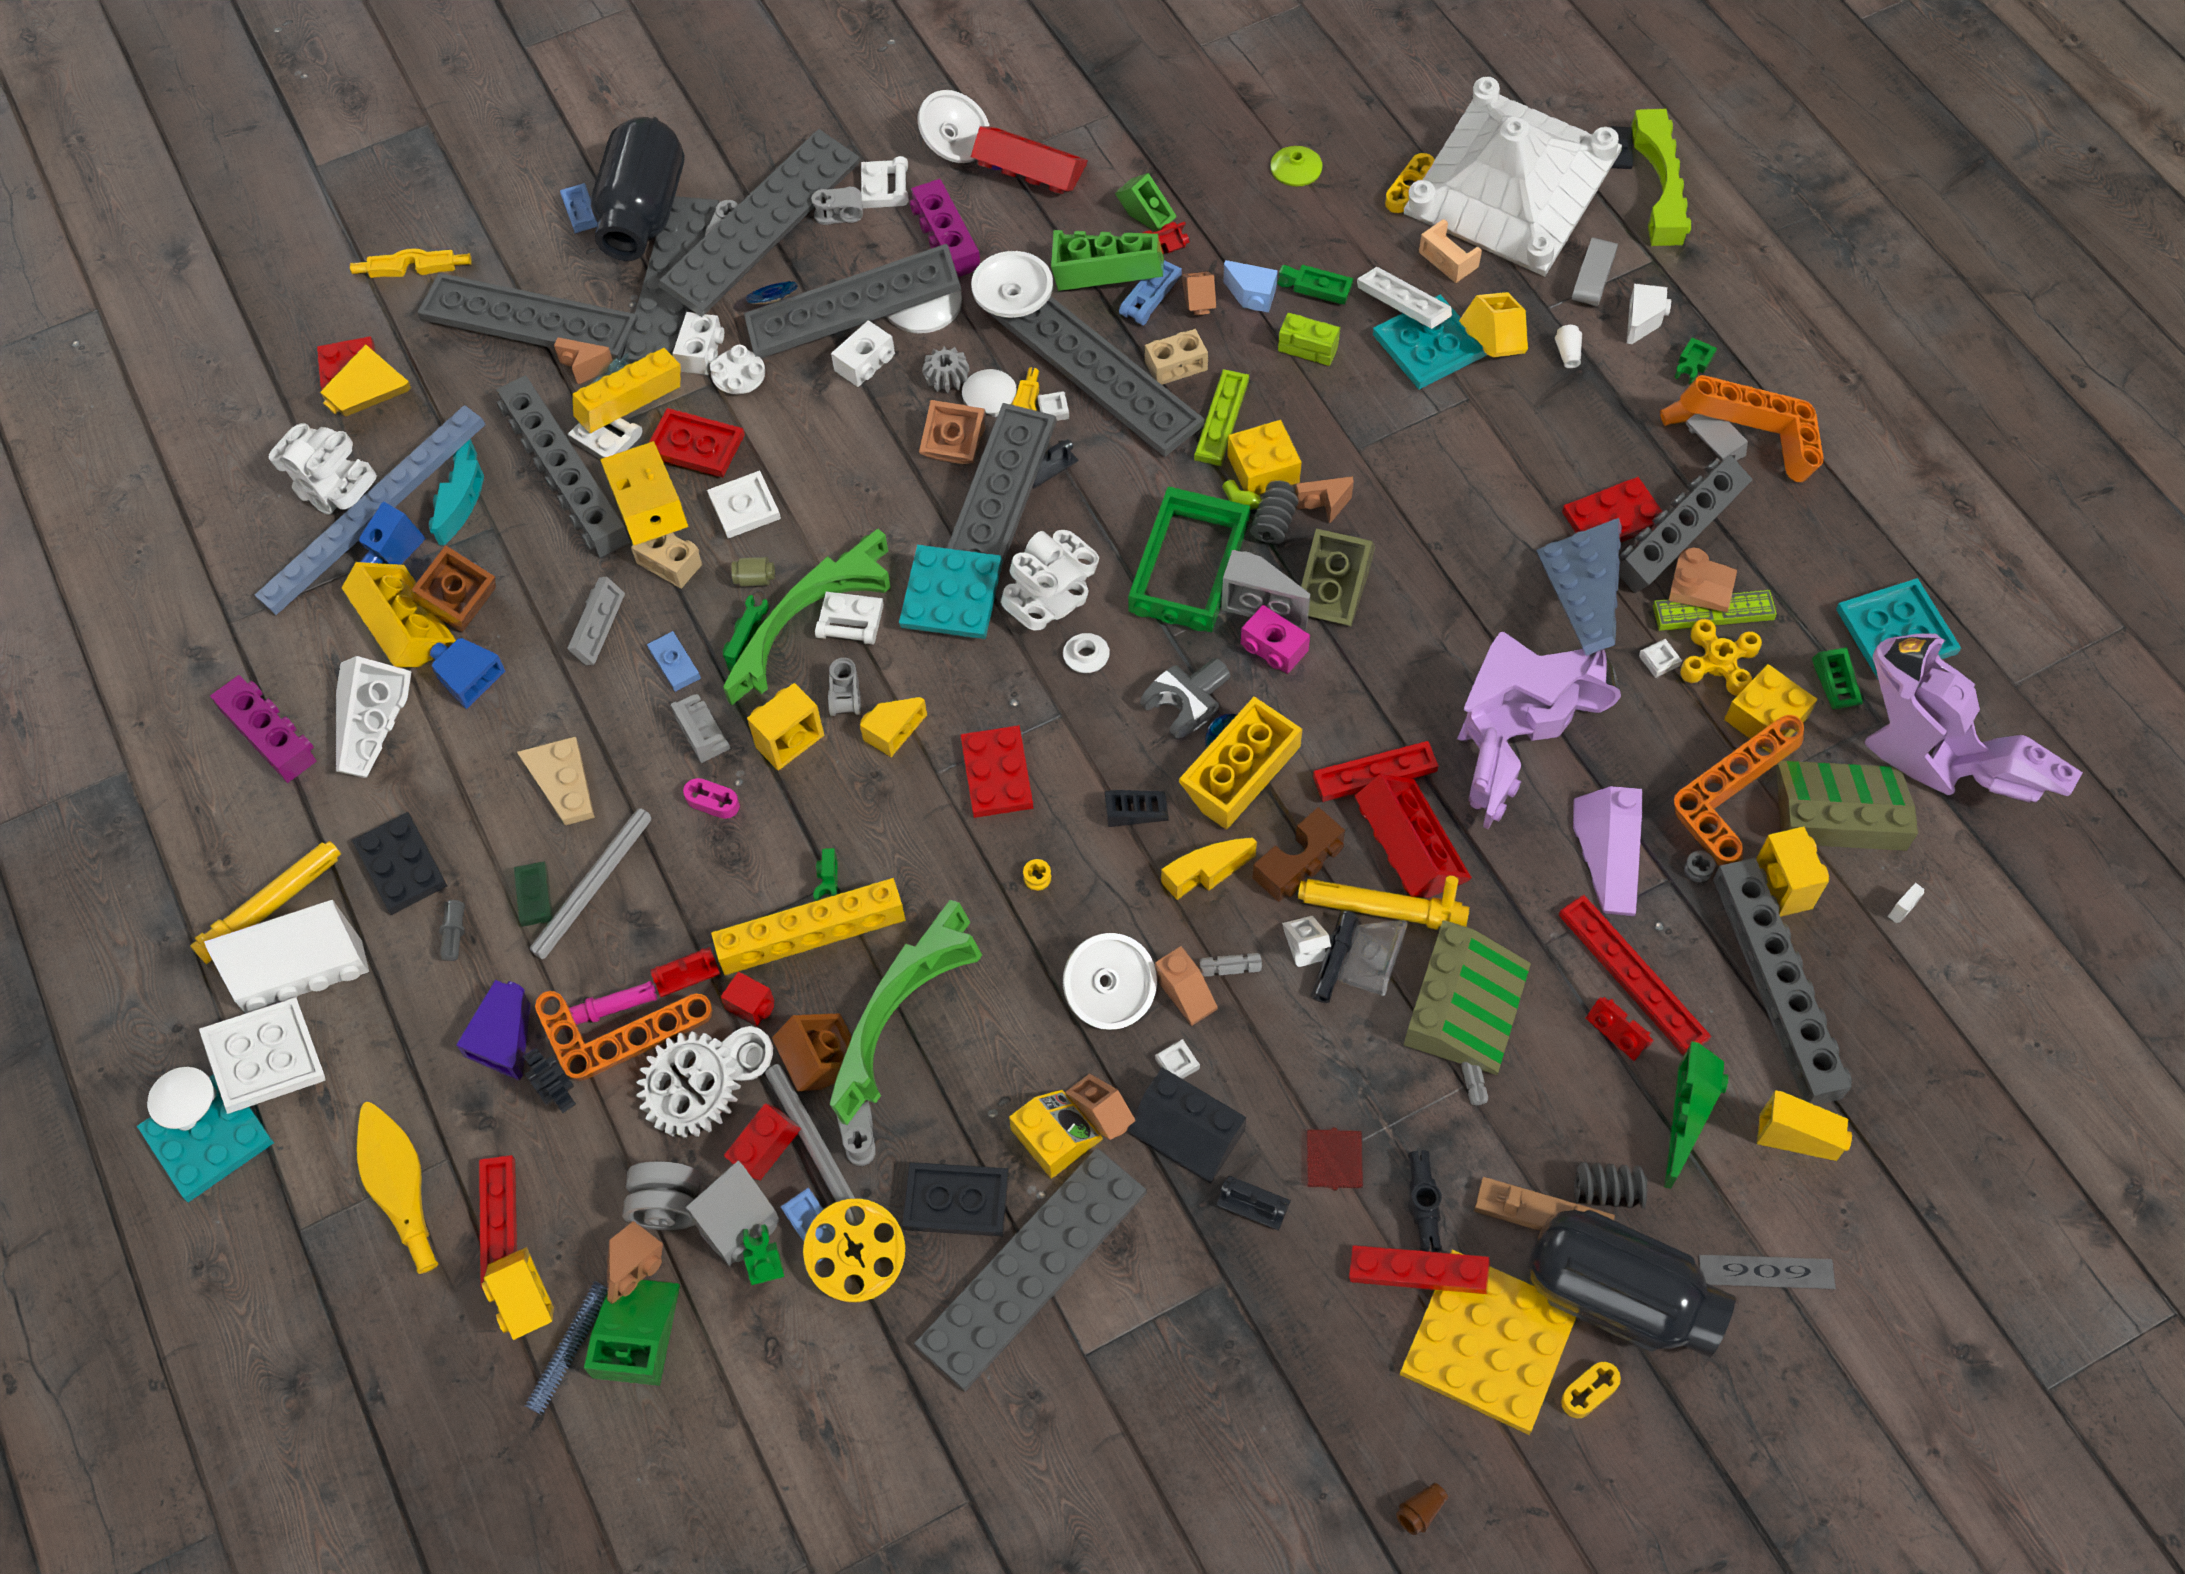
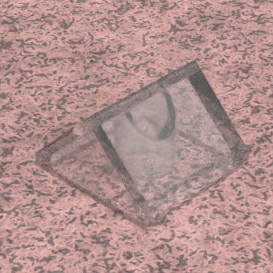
M1405 920L1357 925L1352 939L1351 950L1347 953L1338 979L1342 983L1385 996L1404 942L1408 923Z

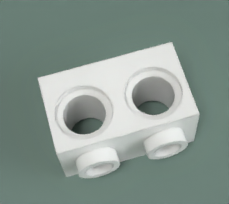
M686 312L673 351V357L681 364V372L709 375L710 364L718 357V345L722 344L724 340V328L720 326L718 316L705 314L701 317L697 313Z

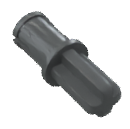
M449 900L448 903L445 902L443 924L439 928V933L442 935L440 954L441 959L444 961H456L458 959L460 937L465 933L462 923L465 904L458 900Z

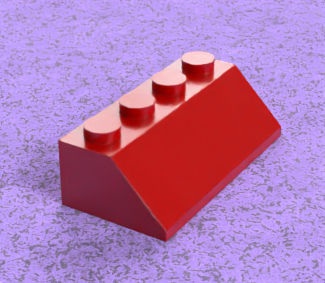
M979 126L971 153L972 158L978 159L977 164L990 169H992L993 165L1002 168L1001 173L1012 177H1016V174L1026 176V182L1040 186V182L1050 185L1049 190L1064 194V191H1073L1088 162L1087 159L993 126Z
M1379 774L1355 795L1360 805L1359 810L1361 814L1368 819L1374 830L1373 835L1375 839L1384 847L1388 855V862L1397 870L1402 879L1404 890L1411 897L1430 898L1442 893L1446 877L1455 876L1458 879V886L1472 879L1415 779Z

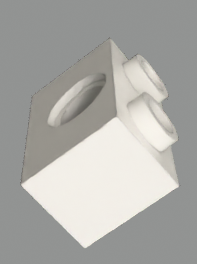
M868 320L831 353L834 371L859 387L865 380H869L884 363H888L895 354L893 338Z

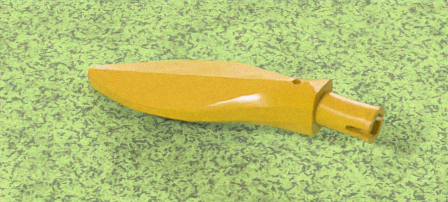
M365 1102L360 1110L357 1135V1162L361 1181L372 1199L383 1209L394 1224L402 1244L408 1246L416 1265L417 1273H426L436 1268L439 1264L427 1240L429 1232L422 1209V1176L418 1154L409 1137L399 1125L376 1105Z

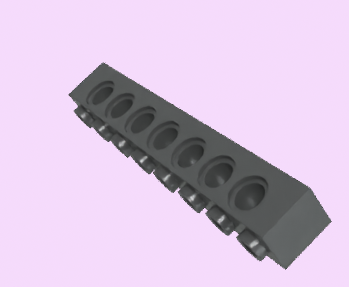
M525 375L496 389L500 398L496 402L499 410L504 417L509 415L511 418L508 420L510 427L515 435L521 434L523 437L520 441L527 454L531 452L534 454L535 457L532 460L540 473L543 471L546 473L547 476L544 478L552 492L557 490L559 493L556 496L564 511L569 509L571 512L569 518L575 529H582L584 532L581 536L589 550L594 548L601 558L630 543L622 521L528 377Z
M1756 858L1719 866L1713 881L1802 1099L1813 1105L1843 1099L1852 1087L1850 1072L1841 1063L1837 1041L1828 1032L1826 1015L1821 1008H1818L1815 1001L1813 984L1809 979H1806L1802 970V958L1798 951H1794L1790 941V929L1781 920L1779 904L1776 897L1771 895L1768 889L1765 870L1759 867ZM1743 892L1751 894L1754 898L1746 897ZM1754 920H1760L1766 926H1760ZM1766 948L1774 949L1777 954H1771ZM1777 976L1785 977L1789 983L1782 982ZM1789 1004L1796 1005L1800 1008L1801 1012L1794 1011ZM1801 1033L1810 1035L1813 1041L1804 1039ZM1813 1062L1823 1065L1826 1071L1817 1069Z

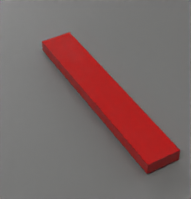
M1584 894L1560 910L1559 917L1683 1056L1692 1041L1704 1045L1710 1040L1711 1035Z

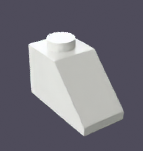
M1634 284L1629 303L1627 344H1633L1661 326L1664 315L1669 316L1671 299H1667V287Z

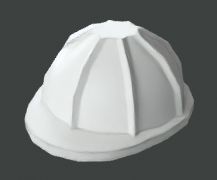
M752 1026L743 1027L733 1032L722 1042V1047L725 1046L732 1051L728 1057L732 1056L738 1062L732 1067L741 1072L740 1076L733 1079L735 1081L753 1080L762 1075L771 1066L773 1045L769 1036L762 1029Z

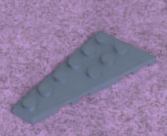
M1619 518L1589 530L1577 532L1571 537L1549 543L1545 547L1536 550L1586 656L1615 645V609L1618 602L1616 591H1618L1620 565L1618 554L1621 547L1619 536L1622 529Z

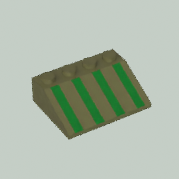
M1780 761L1776 764L1781 832L1805 827L1808 836L1814 839L1816 846L1907 851L1918 835L1915 805L1904 775L1897 768L1891 766Z
M1443 920L1410 1020L1404 1046L1460 1064L1468 1062L1471 1065L1479 1066L1482 1071L1498 1075L1531 963L1474 929Z

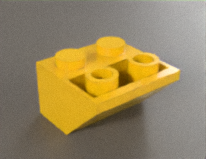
M1508 292L1476 295L1459 320L1466 328L1467 334L1475 338L1483 346L1485 353L1492 357L1525 354L1528 350L1526 310Z

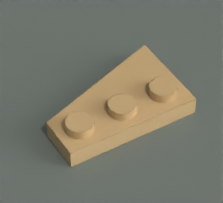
M576 737L517 752L521 761L527 767L564 825L595 818L579 743Z

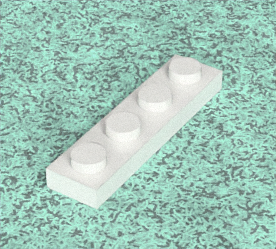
M1375 267L1357 279L1359 289L1431 329L1452 316L1451 306L1379 267Z

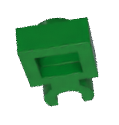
M1692 337L1680 355L1678 362L1680 364L1676 369L1675 378L1678 379L1681 374L1686 373L1690 376L1688 384L1691 385L1696 379L1698 372L1704 374L1715 356L1717 348Z
M765 1224L761 1225L762 1235L758 1238H752L749 1235L748 1229H743V1242L747 1248L743 1250V1257L751 1285L784 1277V1269L777 1243L769 1244V1230Z

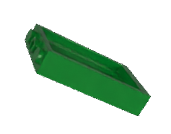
M1168 486L1128 595L1129 612L1139 617H1151L1162 620L1167 624H1179L1196 631L1212 633L1222 605L1223 576L1232 550L1240 551L1249 525L1250 506ZM1173 514L1233 528L1205 610L1145 595Z

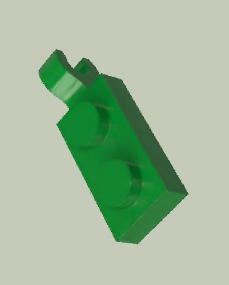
M1282 265L1277 285L1281 287L1294 285V292L1345 305L1353 284V278L1306 265H1301L1300 270Z
M749 595L745 601L746 610L742 618H738L731 641H727L723 648V658H725L728 671H732L737 660L760 627L763 616L769 610L767 599H763L760 606L754 607V596Z

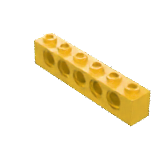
M894 878L718 930L711 934L724 975H728L906 920Z

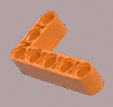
M1704 375L1698 376L1680 396L1683 407L1692 413L1780 434L1785 470L1787 475L1796 482L1806 481L1823 463L1824 458L1815 408L1805 400Z
M1784 715L1675 795L1676 816L1704 850L1714 858L1718 866L1742 861L1743 847L1737 835L1714 809L1802 745L1804 725L1797 716ZM1785 729H1794L1797 734L1793 737H1785L1781 732ZM1760 747H1768L1772 752L1769 755L1762 756L1756 750ZM1736 765H1743L1747 770L1742 774H1736L1731 771V768ZM1711 783H1718L1722 786L1717 792H1710L1706 789ZM1686 801H1693L1697 804L1693 810L1687 811L1681 808V805ZM1705 824H1713L1717 827L1715 832L1711 834L1703 833L1700 830ZM1725 847H1732L1737 853L1732 857H1725L1720 854V851Z
M555 991L544 992L538 997L535 1004L536 1012L562 1069L574 1081L589 1079L651 1050L657 1045L665 1043L667 1038L672 1040L678 1037V1033L685 1034L698 1028L710 1020L713 1012L709 999L702 994L696 993L585 1044L567 1002L559 993ZM552 999L558 1000L560 1002L559 1011L554 1015H546L543 1010L545 1003ZM694 1002L704 1003L707 1007L705 1014L698 1018L692 1017L688 1012L691 1004ZM664 1016L675 1017L677 1024L672 1031L666 1032L659 1028V1022ZM564 1028H570L574 1034L571 1042L564 1045L557 1042L558 1032ZM641 1029L647 1033L646 1041L638 1046L631 1044L629 1040L631 1033L634 1030ZM607 1043H613L617 1047L616 1055L612 1059H602L600 1057L601 1047ZM577 1057L585 1058L587 1062L586 1069L579 1074L572 1073L570 1071L571 1061Z

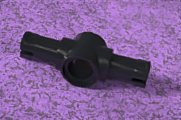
M1421 1150L1420 1156L1418 1151H1412L1408 1154L1412 1181L1409 1183L1411 1196L1408 1208L1414 1218V1223L1418 1224L1420 1251L1429 1252L1431 1248L1432 1252H1440L1442 1245L1440 1243L1438 1222L1441 1220L1439 1206L1442 1194L1436 1186L1435 1179L1432 1178L1429 1151ZM1421 1196L1428 1197L1433 1202V1205L1429 1207L1422 1206L1418 1203L1417 1198Z

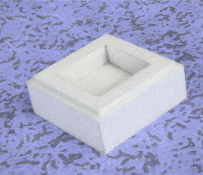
M1065 392L1037 396L1040 412L1055 415L1057 421L1069 419Z
M1666 639L1641 650L1639 657L1655 678L1679 667L1682 663L1681 658Z
M1915 883L1897 902L1888 917L1894 922L1900 923L1918 903L1925 889Z
M1183 1039L1155 1055V1059L1161 1068L1167 1069L1182 1079L1200 1069V1064Z

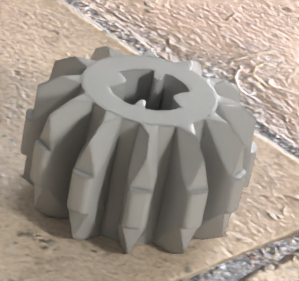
M943 346L941 351L933 349L932 355H926L925 363L922 367L923 375L928 386H934L937 392L942 388L947 393L950 388L959 390L960 384H964L968 379L969 364L964 353H958L955 347L947 350Z

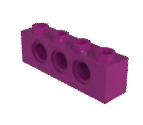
M941 179L911 188L912 200H909L910 208L914 216H919V225L923 234L927 233L929 235L928 241L931 249L947 244L957 276L961 277L974 272L980 265L979 250Z
M237 675L211 694L210 697L220 712L274 770L289 783L317 762L311 753L314 746L303 734L298 737L294 733L297 729L286 716L281 719L277 715L280 711L269 698L264 701L260 697L263 693L252 680L247 683L240 675Z

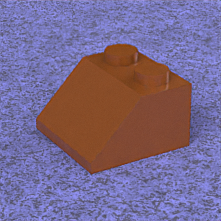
M840 1013L793 1015L772 1037V1040L797 1091L822 1090L836 1082L852 1036Z

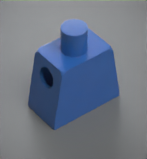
M383 501L359 538V542L368 550V553L360 562L401 565L426 538L403 512Z
M463 638L457 639L450 647L441 642L436 643L430 651V656L435 659L431 667L437 679L465 709L469 708L505 672L497 654Z

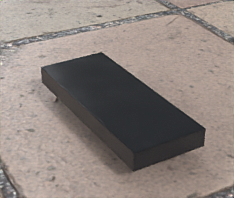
M1611 126L1618 134V144L1622 145L1621 152L1611 168L1632 169V127Z

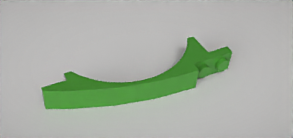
M876 529L870 535L864 536L857 546L849 552L843 553L836 563L827 556L789 591L760 625L727 678L723 688L729 704L733 705L753 688L761 694L768 690L766 666L771 646L782 627L804 607L824 598L826 592L873 591L885 593L891 588L888 572L876 562L888 552L886 535L882 531Z
M949 900L916 946L904 945L877 986L853 1033L832 1093L830 1106L842 1124H849L865 1100L876 1103L881 1097L874 1079V1052L885 1023L899 1004L928 980L950 969L978 962L981 958L982 953L973 937L963 933L970 924V921L959 902Z

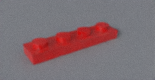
M1429 741L1315 770L1313 771V779L1322 802L1360 792L1379 774L1412 779L1437 772L1439 765Z
M512 1155L479 1160L480 1284L482 1290V1283L485 1282L484 1276L488 1265L517 1252L515 1158Z
M1353 1245L1349 1279L1353 1283L1487 1294L1490 1259L1485 1256Z

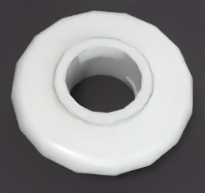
M1081 633L1067 641L1063 649V657L1066 664L1074 671L1093 673L1106 665L1109 659V647L1100 636L1092 633ZM1083 648H1090L1095 651L1089 656H1083L1078 653Z

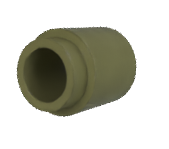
M768 557L739 558V561L732 562L733 583L740 584L741 587L769 586L770 580L775 579V566L773 562H769Z

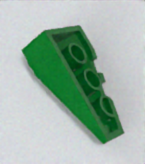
M1692 1041L1678 1066L1664 1187L1669 1189L1672 1188L1718 1097L1721 1093L1725 1094L1728 1085V1074H1723L1724 1061L1698 1042Z

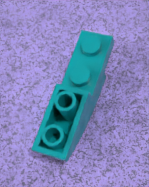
M471 438L453 454L454 469L449 473V483H440L438 494H435L433 498L435 511L434 517H431L429 520V530L431 534H434L439 545H446L461 529L470 516L482 489L484 474L478 460H476L477 452Z

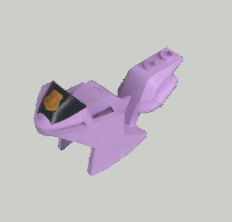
M1505 632L1498 634L1490 646L1465 704L1464 711L1468 713L1457 738L1464 742L1473 739L1480 749L1469 801L1470 805L1475 809H1480L1481 807L1486 809L1484 828L1489 829L1493 820L1500 821L1507 808V805L1504 804L1508 796L1513 798L1521 784V781L1517 780L1521 762L1507 743L1509 738L1527 734L1532 741L1558 737L1572 721L1575 709L1600 713L1615 705L1620 699L1621 694L1616 672L1607 658L1604 649L1587 656L1583 649L1539 656Z
M1913 634L1888 638L1876 647L1873 660L1890 723L1868 736L1865 740V745L1882 760L1911 778L1946 795L1953 794L1955 792L1954 785L1957 780L1968 775H1973L1980 785L1989 789V792L2029 803L2031 801L2036 803L2046 790L2069 796L2072 793L2083 772L2029 737L2017 735L1995 738L1986 742L1979 740L1973 722L1980 710L1974 688L1975 684L1939 657L1938 653L1944 643V639L1940 638L1937 634ZM1935 746V750L1930 756L1928 752Z

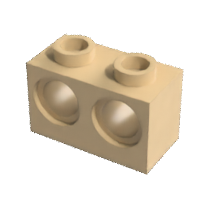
M1193 329L1146 344L1145 364L1152 377L1163 385L1208 370V351L1197 330Z
M673 532L631 547L638 565L681 589L702 566L698 547L689 540H681Z

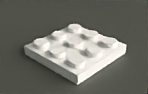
M296 997L199 1029L227 1114L326 1081Z

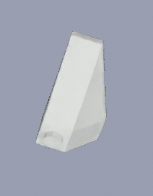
M359 656L341 662L336 689L337 772L362 778L368 776L382 749V743L388 731L392 730L395 724L394 720L400 708H403L407 701L411 671Z

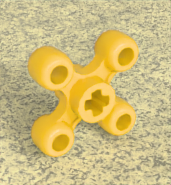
M1708 619L1696 621L1691 629L1690 637L1696 645L1702 646L1705 649V655L1702 657L1690 656L1686 658L1680 669L1681 677L1688 683H1696L1707 672L1714 676H1724L1727 690L1732 695L1738 696L1752 681V676L1747 670L1738 667L1737 660L1741 657L1753 658L1758 654L1762 645L1760 636L1755 632L1748 631L1741 634L1735 642L1726 638L1718 639L1716 627L1712 621Z

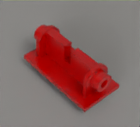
M1185 221L1179 224L1170 222L1164 225L1161 230L1153 233L1151 230L1143 232L1158 234L1160 245H1165L1168 253L1185 248L1186 244L1190 243L1187 233L1182 234L1186 224Z
M710 947L702 948L700 951L662 966H656L650 970L660 997L720 975Z
M1600 997L1585 1019L1628 1057L1636 1061L1641 1052L1653 1043L1654 1039L1650 1037L1651 1033L1647 1032L1634 1019L1629 1023L1626 1020L1628 1014L1616 1005L1613 999L1608 1000L1606 997Z

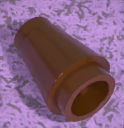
M1432 1483L1399 1505L1400 1510L1396 1513L1397 1520L1412 1535L1426 1532L1444 1503L1448 1500L1447 1493L1439 1484Z

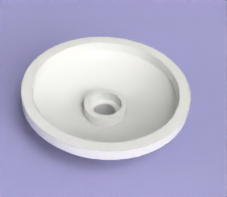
M940 90L930 94L921 104L918 111V127L926 144L937 155L952 162L968 163L976 160L971 157L979 126H989V122L982 109L972 99L956 91Z
M1006 251L992 255L980 263L972 276V293L979 306L991 314L1009 318L1021 317L1037 311L1048 301L1053 290V278L1050 269L1040 258L1026 252Z
M961 290L887 315L886 318L895 327L911 333H930L940 330L950 324L960 312L962 305Z
M1116 933L1098 934L1083 941L1070 955L1063 973L1064 994L1071 1010L1085 1023L1101 1029H1120L1139 1020L1151 1006L1157 988L1156 969L1149 953L1136 940ZM1102 975H1106L1109 980L1108 984L1104 987L1100 984Z

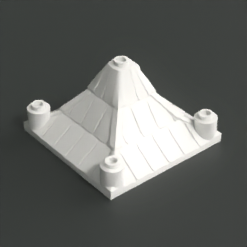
M1482 77L1474 83L1473 100L1446 141L1443 149L1436 157L1433 165L1423 180L1416 181L1410 186L1409 201L1404 207V214L1430 226H1434L1445 219L1448 222V234L1545 277L1620 154L1622 145L1618 144V134L1612 128L1601 127L1593 135L1582 129L1570 126L1568 123L1549 117L1542 112L1499 95L1500 88L1497 80L1492 77Z

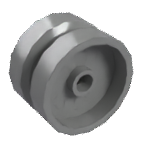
M644 1162L631 1166L627 1171L626 1189L631 1194L624 1200L622 1217L628 1223L635 1221L642 1228L678 1230L694 1226L695 1223L686 1207L700 1193L702 1178L700 1172L690 1166L672 1162Z

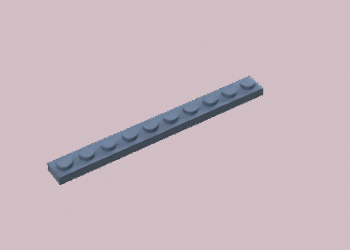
M467 406L461 407L255 594L257 599L277 615L359 540L383 501L395 508L486 425L483 419Z

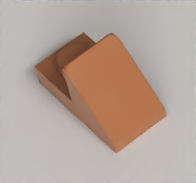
M559 337L554 344L559 362L572 366L577 384L588 381L614 367L609 347Z
M1353 476L1297 483L1296 496L1299 499L1296 506L1297 509H1315L1325 506L1328 522L1331 523L1352 498Z

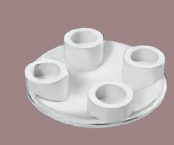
M743 345L733 346L731 350L722 353L710 364L713 383L720 390L730 394L751 392L762 383L765 377V365L762 359L758 356L755 357L754 353L747 350Z
M994 369L981 370L972 374L962 387L964 405L985 408L986 414L992 417L998 416L1002 403L1012 404L1017 393L1014 380L1008 374Z
M180 1067L173 1069L161 1076L152 1086L147 1101L149 1114L160 1126L183 1131L189 1130L208 1111L216 1097V1089L212 1085L210 1078L197 1068Z

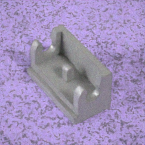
M1695 414L1686 421V425L1689 427L1688 430L1692 434L1696 432L1716 453L1719 460L1730 454L1736 461L1746 456L1748 441L1729 421Z
M696 694L677 703L676 701L671 703V707L679 726L699 761L703 763L731 748L705 702H699L701 698Z

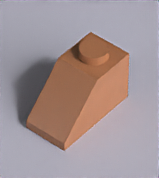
M1209 272L1182 274L1187 309L1189 311L1194 310V315L1209 314L1210 309L1216 308L1214 275Z
M1182 946L1155 962L1158 983L1191 1026L1218 1009L1199 968Z
M1088 1074L1065 1092L1098 1133L1109 1140L1125 1133L1128 1126L1136 1121L1119 1091L1092 1074Z

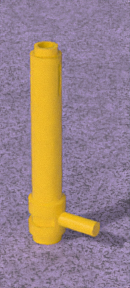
M331 841L325 844L323 842L320 843L226 918L215 921L210 925L211 929L207 933L201 932L194 938L196 941L190 947L207 965L212 961V958L206 948L205 941L259 924L338 862L337 858L341 855L340 851Z
M1455 876L1446 877L1442 899L1432 897L1431 900L1313 879H1307V882L1301 881L1298 899L1304 900L1303 903L1426 924L1427 928L1436 930L1441 927L1443 920L1467 927L1470 908L1462 906V902L1455 901L1458 879Z

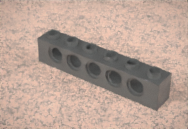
M1731 454L1722 460L1718 458L1712 460L1704 468L1707 473L1703 477L1701 475L1695 477L1687 485L1690 490L1686 494L1684 492L1678 494L1670 502L1672 508L1669 511L1666 509L1661 511L1652 520L1655 525L1651 529L1649 527L1643 529L1635 537L1637 543L1633 547L1629 544L1618 554L1620 559L1619 576L1634 593L1650 585L1753 480Z

